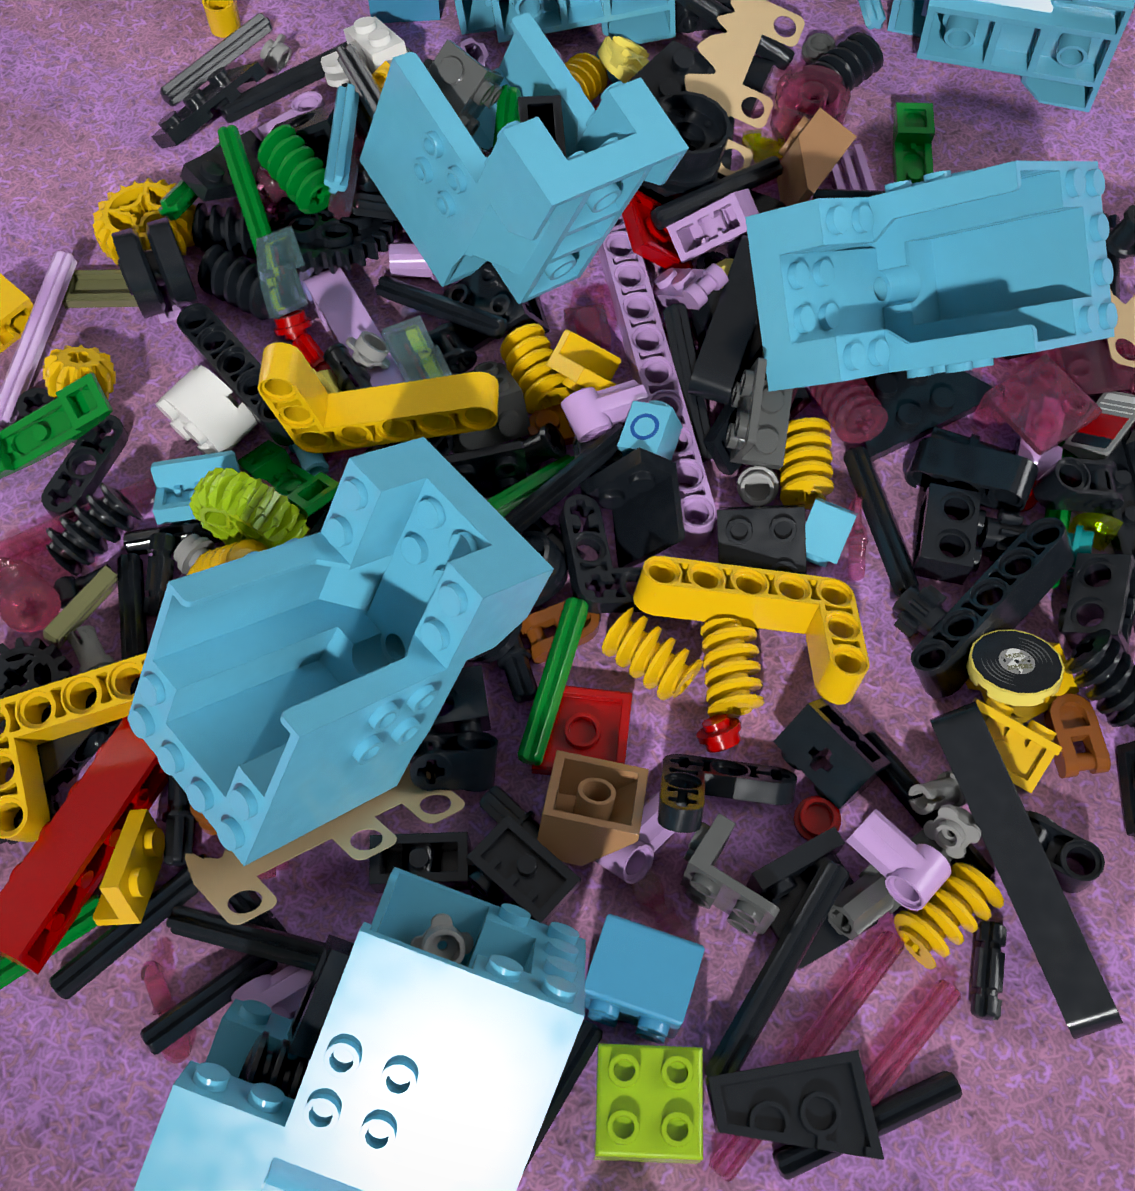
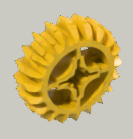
M150 177L144 183H138L134 180L133 185L128 187L120 185V191L116 193L108 192L107 201L98 202L99 210L93 213L94 235L102 252H105L106 256L110 257L116 265H119V257L113 242L112 233L133 228L139 233L145 249H152L146 234V225L148 222L167 217L161 216L158 211L161 207L160 200L177 183L169 185L165 179L154 183ZM193 203L177 220H169L183 256L186 255L187 247L195 245L192 223L196 206Z

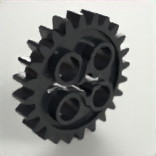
M334 200L324 210L315 214H304L296 205L288 204L289 212L279 211L277 213L279 219L272 221L273 227L271 231L273 235L283 232L284 261L287 262L288 268L299 265L300 272H305L312 267L315 270V274H319L324 268H329L331 274H335L338 267H344L347 271H351V264L357 263L361 266H366V258L377 260L379 259L378 251L387 252L389 250L388 244L394 243L393 235L396 234L394 221L355 216L352 213V200Z

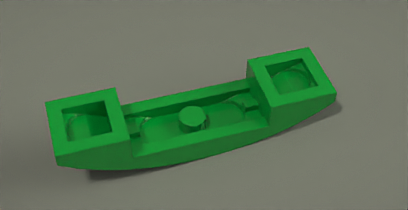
M896 102L893 122L894 182L911 180L912 183L924 181V175L934 173L932 141L935 135L933 103Z
M89 373L56 392L57 399L0 431V479L59 451L89 432L113 412L94 373Z
M269 439L238 460L239 468L242 472H246L254 479L260 478L264 484L274 487L275 491L279 494L287 496L288 502L297 506L300 510L299 513L305 519L331 502L339 485V482L323 472L313 476L292 462L285 449Z

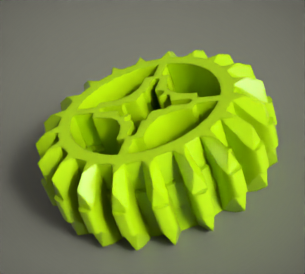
M215 467L213 471H208L206 476L201 478L195 486V491L190 498L189 506L193 511L195 519L201 521L202 527L212 532L213 537L219 538L225 545L241 540L253 539L263 543L270 549L282 545L290 539L303 538L309 530L306 525L307 520L299 513L300 510L297 506L288 502L287 496L279 494L275 491L274 487L264 484L260 478L254 479L246 472L238 473L233 468Z

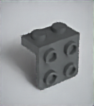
M447 39L430 65L428 72L473 137L480 126L477 118L485 106L491 108L501 95L503 88L500 84L504 77L497 71L484 67L453 41Z
M483 362L478 364L474 370L465 372H485L493 375L498 380V421L495 426L487 430L452 435L455 445L451 450L453 454L494 446L529 435L528 427H530V421L522 389L503 363ZM448 373L443 376L456 375L457 373Z
M718 813L711 826L702 822L700 830L696 831L688 845L689 849L683 858L688 862L680 885L687 888L686 896L699 906L710 909L714 905L729 915L727 922L738 931L750 936L754 931L763 935L775 920L780 909L714 867L736 825L735 822Z

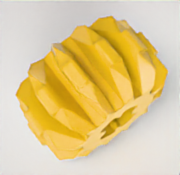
M65 345L63 350H51L50 356L45 357L43 379H45V387L48 389L49 396L58 398L56 392L89 373L95 374L107 399L109 394L114 392V384H116L114 363L111 362L109 354L99 352L98 348L88 349L82 345L79 347Z

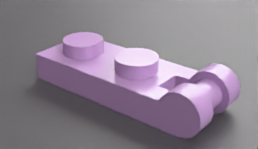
M714 263L706 269L669 268L655 280L656 286L652 291L657 306L669 307L672 304H684L687 309L699 310L708 301L707 296L713 290L719 291L728 283L729 279L723 269Z

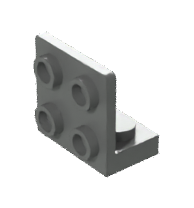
M757 358L749 370H744L741 382H735L731 407L737 408L735 423L729 424L725 445L726 448L731 449L730 462L780 470L784 463L793 389L769 392L768 383L765 380L767 359Z

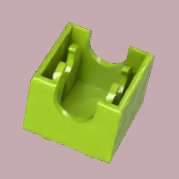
M598 1043L594 1160L698 1164L703 1161V1047Z

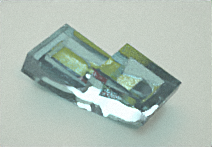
M292 226L257 238L258 275L269 317L279 318L307 306L308 302L296 270L304 266L305 263Z
M420 315L382 329V337L388 344L389 352L405 382L452 375L439 346H434Z

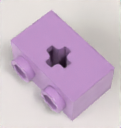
M749 189L733 192L666 228L681 262L685 263L746 234L745 217L759 214Z

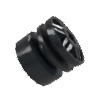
M690 91L672 92L657 101L689 147L665 184L657 185L645 181L653 191L666 198L676 199L715 182L730 135L731 123L729 117L719 103L704 94Z

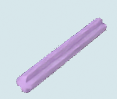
M56 251L54 253L0 388V427L6 428L15 423L19 414L16 409V402L19 396L27 391L77 265V260L69 252Z

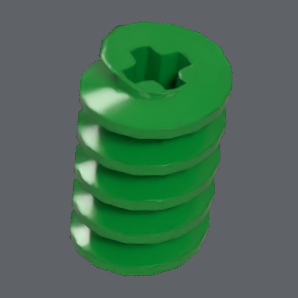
M285 124L273 129L262 141L258 150V161L268 171L270 177L277 181L278 186L287 193L288 198L296 203L297 208L304 214L321 212L334 201L339 191H337L336 195L328 191L329 187L324 185L326 168H324L323 161L318 157H314L313 149L305 146L304 139L296 135L293 126Z

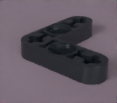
M32 388L19 396L16 402V409L21 417L24 418L32 413L30 409L33 406L40 407L43 403L46 405L57 398L49 396L46 389ZM109 414L97 426L72 442L75 445L41 495L43 506L54 519L59 520L61 516H65L70 520L75 518L76 515L72 508L75 504L85 508L88 503L86 495L88 493L92 495L95 493L99 484L126 446L128 433L119 418ZM113 429L115 433L113 437L105 436L103 440L100 438L99 435L101 433L108 434ZM99 448H101L103 454L98 452ZM89 460L96 462V467L91 473L87 475L76 474V469L82 462ZM68 480L73 482L72 486L69 485ZM68 495L70 496L71 501L69 503L61 502L57 505L55 502L58 497L65 499Z
M572 495L566 500L559 514V526L573 597L583 599L588 603V613H625L633 607L634 612H643L635 605L633 596L626 588L627 582H638L642 567L613 568L602 513L598 503L587 495ZM574 511H579L581 517L587 518L582 532H579L581 528L580 517L573 514ZM581 545L590 546L596 551L598 559L594 561L585 560L578 555L576 548ZM589 585H594L597 592H603L601 597H596L594 591L587 590Z
M670 754L664 757L662 764L657 821L663 828L678 833H692L700 830L705 795L773 805L790 804L794 800L797 776L787 769L775 766L687 754Z

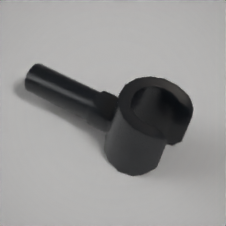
M104 566L77 578L64 576L57 579L53 588L58 607L64 609L80 592L79 590L83 589Z

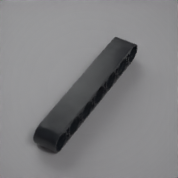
M971 702L930 719L938 741L976 825L981 830V836L1072 1037L1077 1039L1123 1023L976 702Z

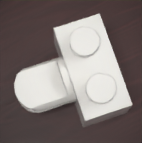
M375 16L359 18L354 22V25L343 29L347 44H352L357 49L371 74L385 61L391 65L393 57L407 53L404 40ZM335 51L323 56L320 62L325 72L327 84L338 88L350 81L337 60L339 55Z

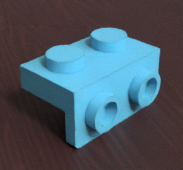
M230 450L153 462L150 470L156 486L153 513L157 525L189 522L195 519L193 511L189 506L195 486L201 478L206 476L208 471H213L215 467L233 468L240 473L236 453Z

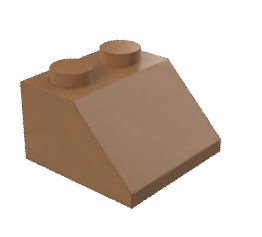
M819 108L811 120L804 116L778 152L783 156L780 162L783 166V173L777 177L780 201L786 206L808 201L857 137L822 108Z
M557 750L537 840L560 861L579 866L588 864L638 842L649 769Z

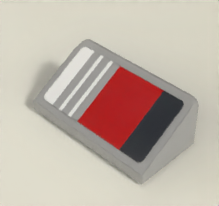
M1105 390L1063 444L1062 448L1080 459H1107L1135 422V395Z

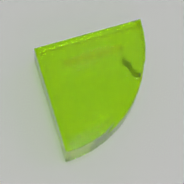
M761 133L743 135L742 144L751 150L755 163L771 156H776L780 160L783 159V156L778 152L786 141L780 138L776 141L771 138L761 137Z
M1082 513L1071 519L1068 532L1075 533L1077 525H1083L1084 530L1095 531L1093 548L1104 551L1119 531L1123 521L1100 513Z

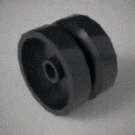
M167 217L147 223L146 234L152 248L149 250L145 249L139 233L133 228L112 233L113 242L119 257L118 264L128 290L131 296L134 295L144 319L165 312L166 303L160 288L165 285L173 303L179 308L199 302Z

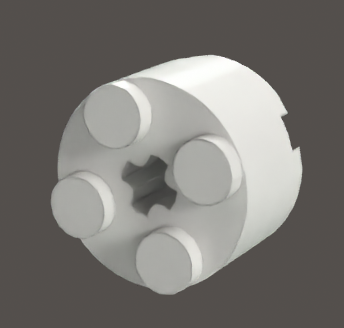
M196 365L155 404L172 421L170 425L186 441L192 438L199 444L197 448L203 455L230 451L257 425L255 417L243 402L239 405L230 395L233 391L214 373L202 365Z

